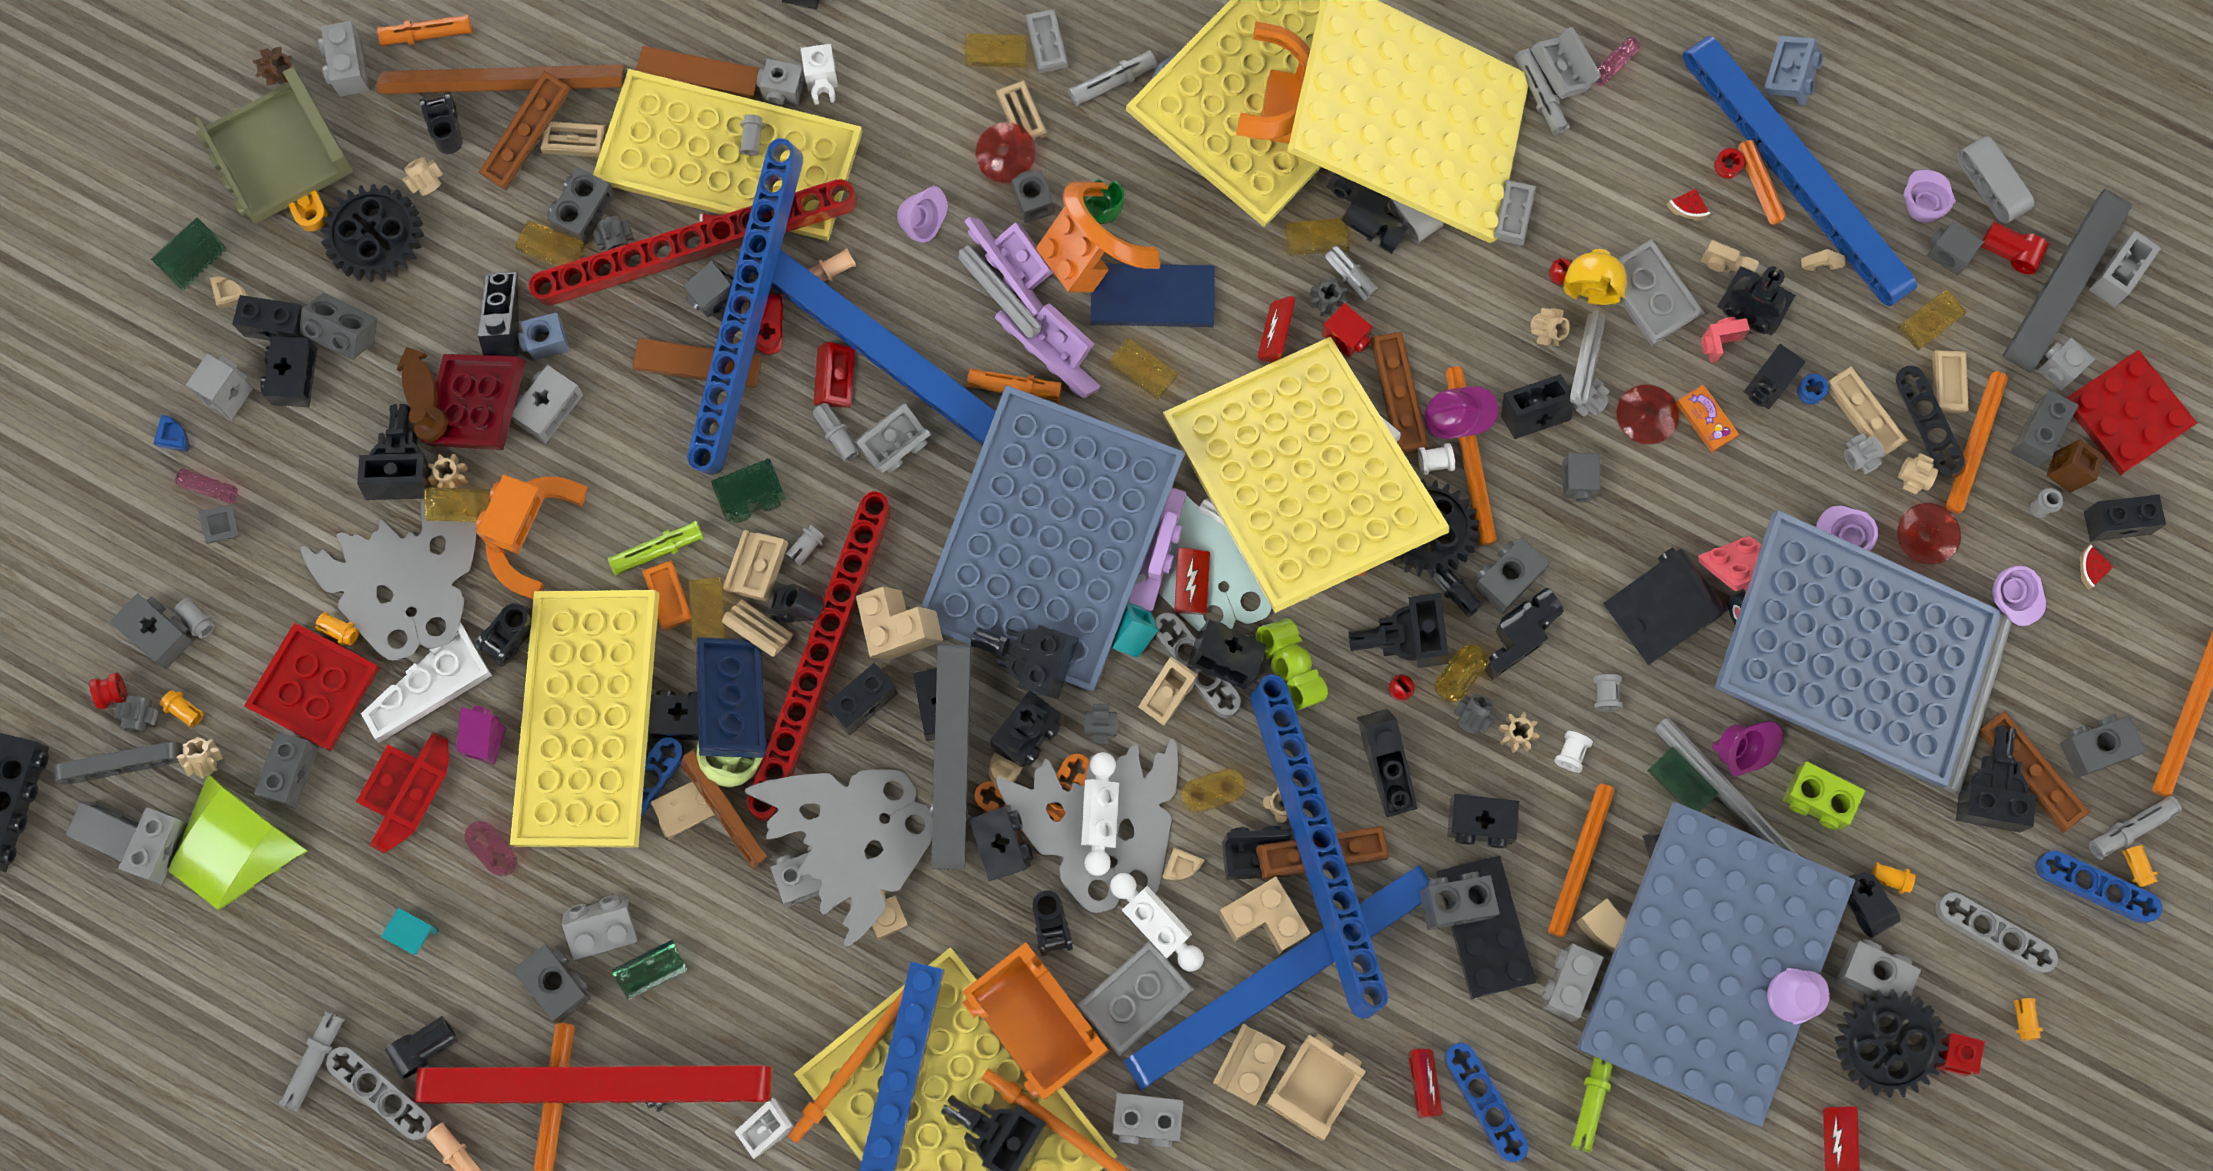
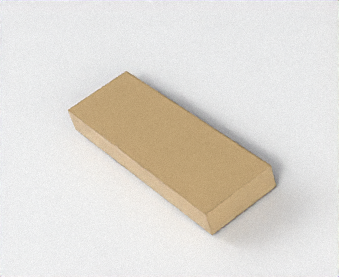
M1852 366L1827 381L1829 386L1828 392L1860 434L1864 433L1866 438L1874 436L1880 441L1884 449V457L1908 441Z

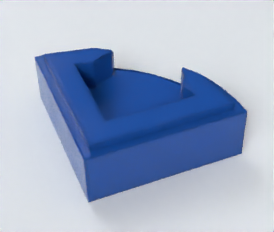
M161 414L153 444L160 448L188 452L189 443L185 430L174 419Z

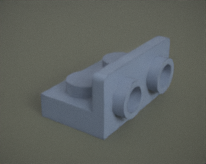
M1780 36L1764 87L1766 94L1796 97L1799 105H1806L1809 95H1813L1815 90L1814 77L1816 70L1820 69L1823 63V52L1819 50L1816 38Z

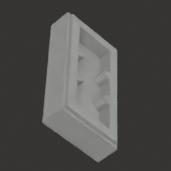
M1055 10L1025 15L1038 73L1068 68V61Z
M1506 180L1504 197L1501 200L1498 215L1499 222L1494 233V237L1498 241L1523 246L1536 186Z

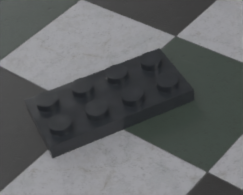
M1496 856L1438 870L1436 872L1437 878L1448 877V882L1460 881V875L1471 872H1479V877L1491 875L1500 914L1487 920L1451 926L1471 1000L1535 984L1536 980L1501 857ZM1469 889L1468 895L1470 900L1478 904L1479 895L1476 891ZM1442 895L1447 910L1449 906L1448 900Z

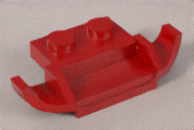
M433 731L417 759L389 744L386 746L356 800V803L384 816L369 845L370 847L386 853L405 841L416 831L447 774L449 762L448 738Z

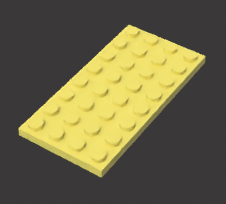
M628 69L593 175L609 182L611 187L723 215L753 205L767 148L773 140L778 138L790 141L803 155V164L795 192L836 179L848 180L862 135V127ZM748 114L762 117V122L765 124V128L761 130L760 152L757 156H747L740 153L743 131L740 122ZM790 150L782 153L780 162L786 161L789 158ZM782 180L777 181L773 185L772 192H776L781 188ZM840 191L835 195L834 200L836 202H841L844 191ZM817 200L809 201L805 206V210L809 212L816 210L820 202ZM836 217L790 232L829 242Z
M656 590L534 591L510 845L515 847H639L660 594Z

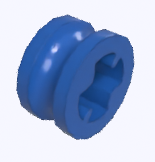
M1808 374L1797 387L1798 397L1806 404H1817L1828 393V382L1819 374ZM1809 385L1812 387L1818 386L1819 390L1816 394L1814 392L1808 393L1806 388Z

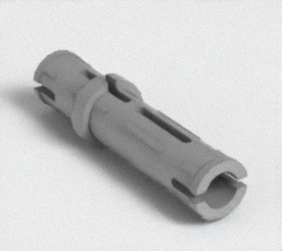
M1528 48L1518 52L1514 56V60L1517 62L1520 70L1525 72L1528 86L1537 102L1536 109L1538 113L1543 114L1552 135L1562 134L1569 129L1570 125L1559 107L1560 100L1558 96L1553 95L1532 51Z
M1148 50L1146 53L1127 62L1122 60L1118 62L1119 66L1070 88L1068 91L1073 103L1078 107L1080 104L1104 94L1125 82L1130 84L1135 81L1134 78L1152 69H1156L1158 65L1153 53Z
M2168 796L2128 821L2112 825L2110 831L2089 841V848L2093 855L2101 860L2121 847L2127 848L2133 845L2136 838L2158 827L2167 820L2180 815L2182 807L2176 798Z
M325 1010L313 1038L309 1037L306 1042L309 1046L285 1094L279 1102L280 1105L284 1107L289 1106L288 1109L299 1112L300 1106L326 1055L333 1050L331 1045L342 1023L345 1021L343 1017L336 1016V1014Z

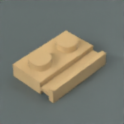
M743 530L723 589L730 593L734 592L742 596L768 602L789 543L785 539Z
M1242 1024L1213 1084L1256 1106L1286 1046Z

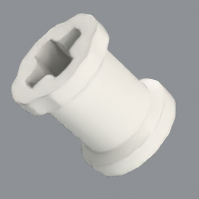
M1445 443L1444 447L1425 450L1424 447L1418 448V462L1423 476L1428 475L1429 471L1455 470L1454 452L1450 443Z
M1567 731L1564 736L1566 741L1561 754L1555 757L1554 762L1566 770L1580 773L1583 769L1581 763L1586 750L1592 746L1593 741L1578 732Z

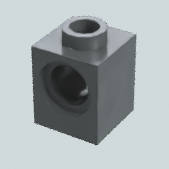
M1041 170L1036 172L1025 171L1012 179L1013 193L1024 223L1054 214L1053 200ZM1030 190H1034L1039 193V195L1034 198H1029L1024 194Z
M1952 221L1945 230L1939 227L1929 241L1933 247L1927 256L1958 276L1969 264L1984 241Z
M1568 453L1563 460V498H1572L1574 502H1589L1592 498L1595 499L1601 490L1600 453Z
M232 505L198 511L206 544L239 537Z

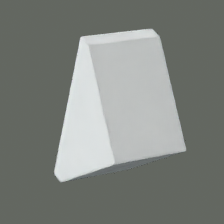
M772 1098L771 1102H766L735 1133L752 1158L755 1159L787 1136L795 1125L775 1098Z

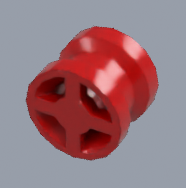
M118 672L110 674L106 679L95 678L89 682L90 694L97 709L103 710L107 709L112 703L123 704V702H126L128 696L123 678Z

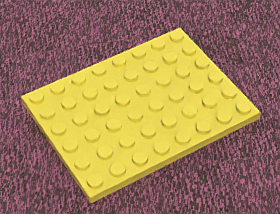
M1230 0L1126 107V111L1263 227L1282 210L1318 172L1321 166L1288 152L1289 144L1236 135L1240 113L1261 116L1270 70L1295 74L1299 63L1296 57L1285 48L1273 43L1253 40L1255 22L1286 28L1298 35L1311 49L1322 0Z
M1322 0L1287 151L1491 243L1497 240L1494 237V233L1499 222L1498 215L1501 200L1504 197L1505 182L1510 178L1528 90L1525 72L1378 0Z
M1331 336L1163 412L1164 420L1180 448L1185 452L1188 462L1275 613L1449 533V525Z
M950 947L931 962L928 966L945 970L896 1171H987L982 1166L983 1161L978 1156L975 1146L964 1139L966 1132L977 1139L979 1136L973 1134L946 1115L941 1114V1111L945 1104L959 1112L958 1109L947 1102L951 1095L956 1096L957 1099L982 1112L989 1118H992V1116L981 1109L984 1104L995 1110L1009 1109L1015 1111L1018 1105L1015 1103L1010 1105L1001 1098L1002 1094L981 1080V1077L988 1068L1009 1083L1013 1081L1023 1088L1021 1092L1113 1158H1116L1117 1155L1063 1087L1046 1100H1043L1040 1096L1034 1099L1023 1085V1082L1027 1080L1024 1072L980 1015L973 1018L962 1002L967 998L962 991L974 983L976 978ZM905 984L794 1073L795 1077L814 1101L902 992ZM896 1021L823 1111L860 1161H862ZM1051 1130L1027 1171H1101L1104 1167Z

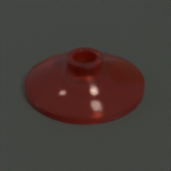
M1002 122L989 127L980 136L976 146V161L980 170L989 179L999 183H1011L1012 179L1016 178L1020 173L1030 171L1035 161L1036 148L1032 136L1025 128L1015 123ZM1003 145L1008 146V152L1005 155H1000L998 152L999 148Z
M1644 384L1629 389L1621 397L1617 406L1616 417L1620 429L1628 438L1640 444L1652 445L1665 441L1673 434L1678 425L1679 410L1674 398L1666 390L1655 385ZM1645 407H1652L1655 410V414H1647Z
M1921 503L1911 507L1902 515L1897 526V538L1902 550L1911 559L1922 564L1935 565L1947 561L1956 553L1961 542V530L1954 515L1946 508L1933 503ZM1922 532H1925L1930 536L1929 542H1926L1922 539Z

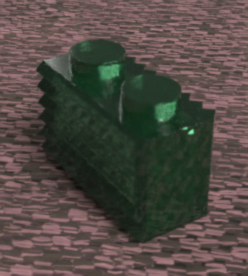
M196 217L150 260L179 289H185V285H189L190 281H194V277H199V273H203V268H208V264H212L213 260H217V256H222V252H226V246Z
M770 459L760 461L711 481L727 522L732 520L734 523L743 522L751 517L752 512L763 509V511L774 510L781 505L780 501L786 500Z

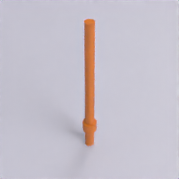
M904 989L813 1103L810 1101L802 1111L804 1115L787 1135L796 1144L800 1142L814 1123L818 1124L825 1116L823 1111L896 1021Z
M990 1068L981 1077V1080L1002 1094L1001 1098L1010 1105L1015 1103L1047 1123L1052 1131L1108 1171H1131L1021 1092L1023 1088L1015 1082L1011 1081L1009 1083Z

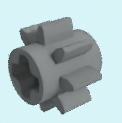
M1594 376L1588 403L1583 404V407H1577L1574 404L1575 410L1583 417L1588 412L1597 415L1607 406V394L1610 393V390Z
M1861 433L1846 443L1848 449L1844 450V458L1852 470L1862 469L1863 473L1867 474L1882 464L1880 458L1884 457V449L1876 437L1866 438L1865 434Z

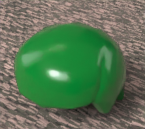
M1097 179V180L1094 181V182H1102V181H1101V179ZM1117 181L1107 184L1108 189H1100L1104 194L1103 196L1083 197L1087 210L1099 224L1114 221L1123 209L1124 190Z

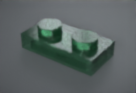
M1673 747L1647 770L1680 804L1700 812L1719 794Z
M672 939L612 969L623 993L629 1000L688 971V968Z

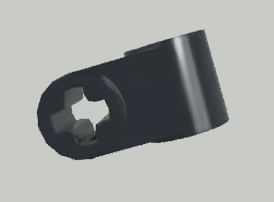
M445 92L444 96L428 101L425 98L420 99V106L428 132L437 149L444 154L457 152L463 144V138L457 119L456 105L451 92ZM451 132L448 136L440 138L443 134Z
M774 584L772 590L775 594L772 605L766 611L765 616L784 623L814 621L822 611L823 597L796 584Z
M512 603L506 605L491 625L481 633L476 641L475 648L479 651L484 650L494 657L497 665L500 667L505 666L511 661L518 648L529 636L532 614L519 604ZM517 614H523L522 624L518 627H511L512 618ZM493 644H498L501 649L496 648Z
M1871 873L1848 876L1856 881L1851 891L1852 895L1850 894L1847 903L1853 911L1858 925L1868 937L1873 938L1900 922L1898 910L1886 895L1876 876ZM1860 883H1863L1865 887L1861 890L1862 894H1859L1857 888L1861 886Z
M1050 890L1038 893L1033 900V914L1041 957L1046 956L1047 952L1067 948L1068 951L1073 950L1069 926L1065 920L1060 897ZM1044 898H1051L1056 902V911L1051 915H1044L1038 910V903ZM1060 936L1062 937V938H1059V939L1047 941V939H1051V938H1055V937H1060Z

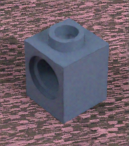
M557 312L521 321L523 333L518 334L519 342L523 352L528 351L533 360L570 351L564 325ZM549 333L546 340L536 342L539 334Z

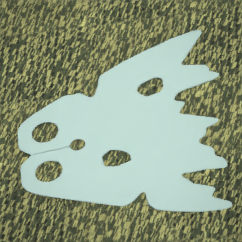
M1186 495L1178 523L1182 525L1178 544H1172L1170 555L1174 556L1169 574L1164 573L1159 594L1174 608L1178 547L1210 552L1207 607L1211 605L1220 607L1224 615L1221 623L1230 629L1233 628L1236 620L1245 624H1251L1266 618L1272 607L1227 528L1213 520L1214 517L1211 515L1208 517L1201 513L1199 506ZM1227 582L1229 590L1221 592L1218 589L1219 583ZM1246 592L1258 594L1261 600L1259 608L1251 612L1243 609L1240 603L1243 594ZM1180 614L1197 631H1200L1206 623L1203 615Z

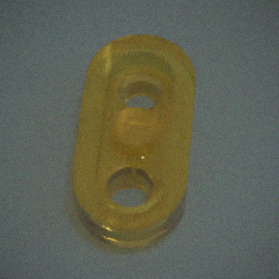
M1470 644L1461 648L1437 678L1434 688L1443 701L1451 703L1462 699L1485 669L1488 658L1478 645Z
M1233 769L1214 772L1187 782L1181 794L1182 803L1191 812H1205L1237 801L1244 792L1245 782L1242 775ZM1231 782L1234 790L1232 792H1225L1222 789V784ZM1194 792H1200L1204 799L1201 802H1195L1192 800L1191 795Z

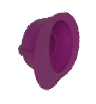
M1470 386L1445 390L1430 400L1425 411V422L1429 431L1441 439L1477 435L1486 432L1494 425L1498 417L1499 406L1496 397L1489 390L1482 387Z
M1765 721L1751 726L1735 724L1729 726L1724 731L1721 739L1712 743V748L1718 752L1720 760L1728 765L1732 775L1741 776L1769 765L1781 749L1783 734L1780 726L1772 721Z

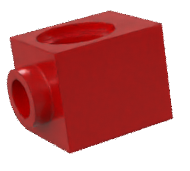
M1343 303L1324 323L1321 335L1325 338L1331 336L1338 349L1350 358L1355 351L1360 354L1371 342L1369 336L1372 326L1346 303Z
M1948 1033L1945 1038L1940 1039V1041L1946 1043L1948 1050L1938 1051L1946 1061L1945 1063H1935L1934 1065L1937 1069L1962 1076L1980 1073L1985 1041L1956 1033Z

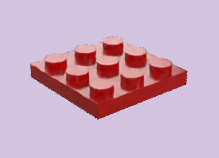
M2139 349L2067 397L2068 400L2078 404L2073 417L2120 476L2197 424L2196 420Z
M294 622L244 707L331 752L380 667Z

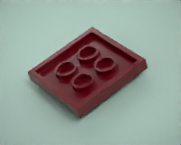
M443 354L436 380L438 393L436 408L445 413L448 418V426L445 433L439 439L432 442H426L421 439L420 442L427 446L504 450L526 361L520 357Z

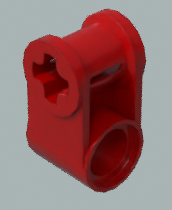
M769 293L758 333L756 347L765 355L776 354L783 346V302L781 293ZM770 333V340H764L766 339V334Z

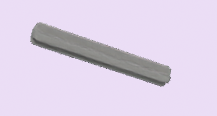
M967 245L965 248H962L959 251L958 259L1028 338L1038 335L1041 332L1042 326L972 246Z
M1593 310V313L1587 316L1570 395L1571 403L1576 404L1577 407H1583V404L1588 403L1606 320L1605 314L1600 313L1599 310Z

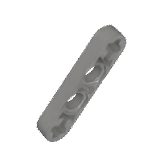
M1163 613L1155 619L1158 627L1155 638L1170 657L1172 656L1198 675L1202 670L1188 665V661H1184L1178 656V649L1181 646L1190 645L1193 647L1196 639L1175 614ZM1161 623H1174L1173 633L1179 638L1183 634L1185 637L1178 640L1171 647L1169 644L1173 643V638L1168 632L1163 634L1160 632L1162 629ZM1216 677L1212 685L1204 686L1196 678L1194 688L1217 716L1231 718L1236 715L1241 705V698L1231 683ZM1221 683L1224 687L1220 689V693L1224 698L1232 697L1234 699L1231 705L1233 709L1231 710L1227 707L1222 709L1219 707L1221 699L1216 692L1213 697L1208 695V693L1215 691Z
M1949 893L1937 900L1935 911L1938 918L1944 923L2035 974H2043L2056 967L2058 955L2052 946L1959 893ZM1955 901V908L1958 911L1966 913L1970 909L1972 912L1967 917L1960 913L1950 916L1948 914L1949 908L1945 904ZM1977 916H1983L1988 920L1990 928L1986 934H1981L1975 930L1973 922ZM2006 933H2013L2017 936L2019 946L2015 951L2008 950L2004 946L2003 937ZM2026 949L2034 954L2044 952L2043 959L2047 961V964L2038 966V959L2028 953L2021 957V954Z
M338 1047L329 1053L326 1066L335 1078L407 1138L419 1141L427 1139L426 1135L435 1127L434 1118L420 1104L415 1103L414 1099L355 1050L347 1047ZM349 1055L350 1057L347 1062L353 1068L359 1070L355 1074L344 1068L338 1070L337 1068L340 1063L337 1061V1058ZM366 1074H373L376 1077L377 1085L372 1092L365 1093L360 1089V1080ZM396 1094L401 1098L402 1105L398 1112L390 1114L385 1110V1101L390 1095ZM410 1106H412L413 1110L408 1112ZM408 1112L415 1119L424 1118L425 1120L422 1125L425 1129L423 1132L415 1131L413 1133L414 1125L408 1119L403 1118L401 1123L398 1120Z

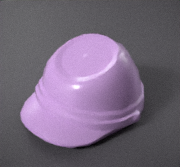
M1917 170L1909 176L1903 196L1907 211L1914 220L1931 223L1939 220L1951 210L1956 200L1952 193L1950 182L1943 174L1931 170Z
M932 186L903 201L897 212V221L905 234L912 240L921 243L928 242L935 237L947 214L948 204L946 196L939 187Z
M1842 505L1826 509L1816 524L1817 528L1868 551H1871L1878 540V527L1874 519L1867 512Z
M2012 566L1997 575L1993 583L1992 595L1998 608L2018 626H2028L2038 621L2046 610V599L2041 577L2034 570L2026 566Z
M1787 968L1786 971L1777 974L1770 982L1767 990V1000L1774 1015L1783 1021L1792 1022L1794 1025H1797L1820 1015L1826 1009L1829 1003V989L1825 979L1818 973Z

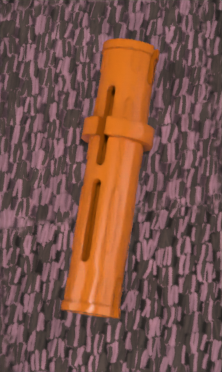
M469 14L414 23L411 20H406L404 24L377 27L381 47L406 42L409 45H414L416 41L473 33Z
M970 368L967 379V388L1003 393L1005 386L1008 385L1042 399L1060 402L1063 384L1062 382L1036 379L1034 375L1020 377Z

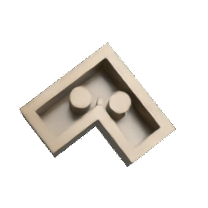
M882 586L856 596L870 657L890 661L943 641L936 611L922 607L906 610L901 590Z
M1277 877L1220 909L1218 913L1234 943L1263 926L1279 954L1307 939L1311 934Z

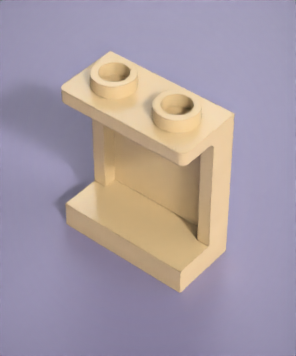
M1317 1034L1315 1038L1311 1035L1306 1037L1265 1105L1313 1137L1324 1141L1331 1130V1126L1366 1071L1360 1068L1362 1062L1347 1052L1343 1056L1332 1049L1334 1044L1331 1041Z

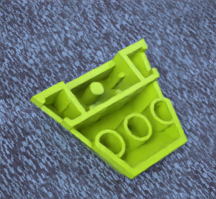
M208 775L168 871L212 906L220 910L254 888L256 883L270 874L280 871L282 866L297 856L301 857L308 850L234 795L231 790L213 776Z

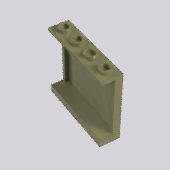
M294 67L283 71L288 81L287 84L205 126L199 116L194 118L200 128L196 132L199 140L205 148L210 147L212 153L208 154L209 159L217 171L222 169L225 174L220 177L222 183L230 194L234 192L237 197L232 200L242 217L248 215L254 224L289 207L288 204L296 203L301 197L305 195L310 196V193L314 190L319 191L354 172Z

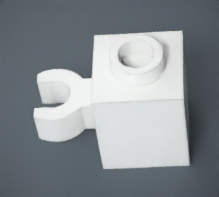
M831 44L801 48L808 91H811L814 104H819L818 96L823 92L829 94L831 102H835L834 88L838 87Z

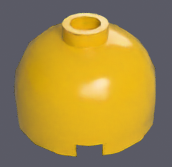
M1594 249L1592 252L1585 253L1573 260L1567 270L1563 290L1568 296L1576 300L1579 299V295L1589 297L1588 303L1617 304L1620 302L1621 297L1625 298L1627 274L1623 264L1617 258L1611 256L1609 251Z

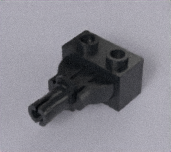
M1740 266L1717 307L1722 309L1723 313L1728 317H1735L1736 319L1747 318V322L1753 330L1772 336L1781 324L1796 295L1779 286L1785 278L1784 272L1781 269L1777 274H1774L1777 267L1771 266L1763 272L1762 276H1759Z
M392 404L389 406V428L386 430V434H378V444L374 446L369 455H359L357 484L365 500L430 498V482L427 478L431 476V469L428 467L429 464L424 453L417 446V435L414 432H409L408 435L410 407L405 404H399V410H397V404Z
M1441 593L1408 597L1409 606L1397 610L1391 617L1379 618L1380 626L1377 628L1353 632L1348 631L1351 652L1380 647V649H1383L1384 656L1396 655L1406 661H1417L1418 668L1450 664Z
M1041 625L1038 626V629H1026L1021 632L1008 629L1006 634L1016 637L1017 641L983 630L980 627L974 630L973 635L984 638L987 641L984 642L971 638V647L1010 659V662L997 659L996 664L1008 669L1009 673L1019 681L1018 687L1050 698H1059L1079 638Z
M1029 691L990 739L991 747L1020 767H1024L1026 763L1031 766L1042 752L1039 746L1046 738L1052 740L1060 730L1062 725L1058 722L1061 720V715L1052 706L1032 691Z
M1998 726L1994 729L1995 737L1992 756H1984L1982 758L1981 769L1975 773L1970 784L1963 787L1958 795L1956 821L2021 833L2034 826L2037 795L2029 794L2028 784L2021 774L2023 763L2016 762L2015 757H2013L2017 730L2009 728V731H2007V727Z
M951 1095L947 1102L958 1109L959 1112L945 1104L941 1111V1114L946 1115L973 1134L979 1136L977 1139L966 1132L964 1139L975 1146L978 1156L983 1161L982 1166L987 1171H1027L1051 1132V1128L1047 1123L1017 1106L1015 1111L1009 1109L995 1110L984 1104L981 1109L992 1116V1118H989L982 1112L957 1099L956 1096Z

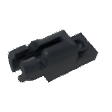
M1334 173L1326 187L1332 190L1338 198L1351 202L1341 220L1347 226L1365 236L1370 242L1374 238L1379 237V248L1392 255L1409 227L1402 224L1390 212L1385 213L1383 211L1391 198Z
M1544 588L1534 595L1531 603L1525 601L1502 617L1495 632L1508 651L1502 647L1488 658L1490 663L1485 671L1492 680L1540 648L1547 641L1548 637L1544 631L1564 612L1560 601L1549 588Z

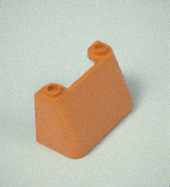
M1026 942L962 991L967 998L962 1002L973 1018L980 1015L1024 1072L1027 1080L1023 1082V1085L1034 1099L1040 1096L1043 1100H1046L1110 1052Z

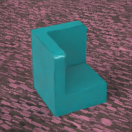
M1128 602L1111 646L1112 649L1139 657L1158 632L1152 612Z
M398 908L381 937L410 954L417 955L429 934L431 933L436 936L439 930Z

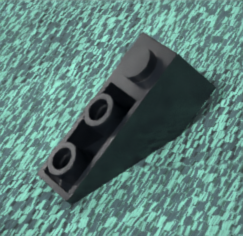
M517 272L486 274L478 331L482 353L486 356L517 357L519 347Z
M1388 709L1357 717L1364 749L1386 817L1418 809L1397 718Z

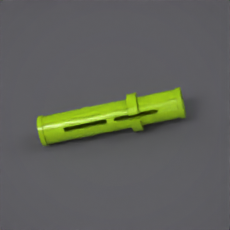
M695 520L671 532L667 529L659 537L607 558L614 575L617 576L622 572L645 564L667 553L676 554L679 552V548L698 540H703L704 537Z
M1595 1056L1590 1076L1585 1078L1584 1085L1587 1088L1573 1142L1571 1143L1572 1148L1579 1150L1582 1138L1585 1137L1582 1151L1592 1153L1593 1150L1592 1146L1605 1094L1611 1088V1084L1608 1082L1613 1064L1606 1061L1603 1065L1602 1059Z

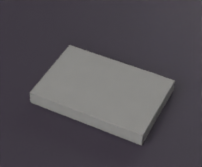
M1652 239L1618 259L1623 264L1627 274L1626 295L1624 299L1621 297L1620 303L1652 347L1704 315L1703 309Z
M1148 941L1077 1004L1076 1007L1120 1057L1192 993L1194 989L1155 945Z

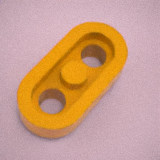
M316 190L311 192L310 196L305 195L298 199L296 203L288 204L295 221L305 231L319 230L325 225L323 217H328L326 208ZM316 215L313 219L309 220L311 216Z

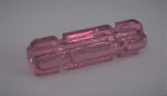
M1628 37L1621 43L1622 45L1618 46L1603 61V64L1597 67L1601 74V77L1596 81L1597 85L1603 86L1611 76L1629 61L1630 57H1633L1638 52L1640 43L1634 37Z
M180 469L175 478V483L180 487L193 489L195 492L216 499L220 498L227 503H233L238 495V489L234 485L221 483L219 480L198 473L194 474L186 469Z

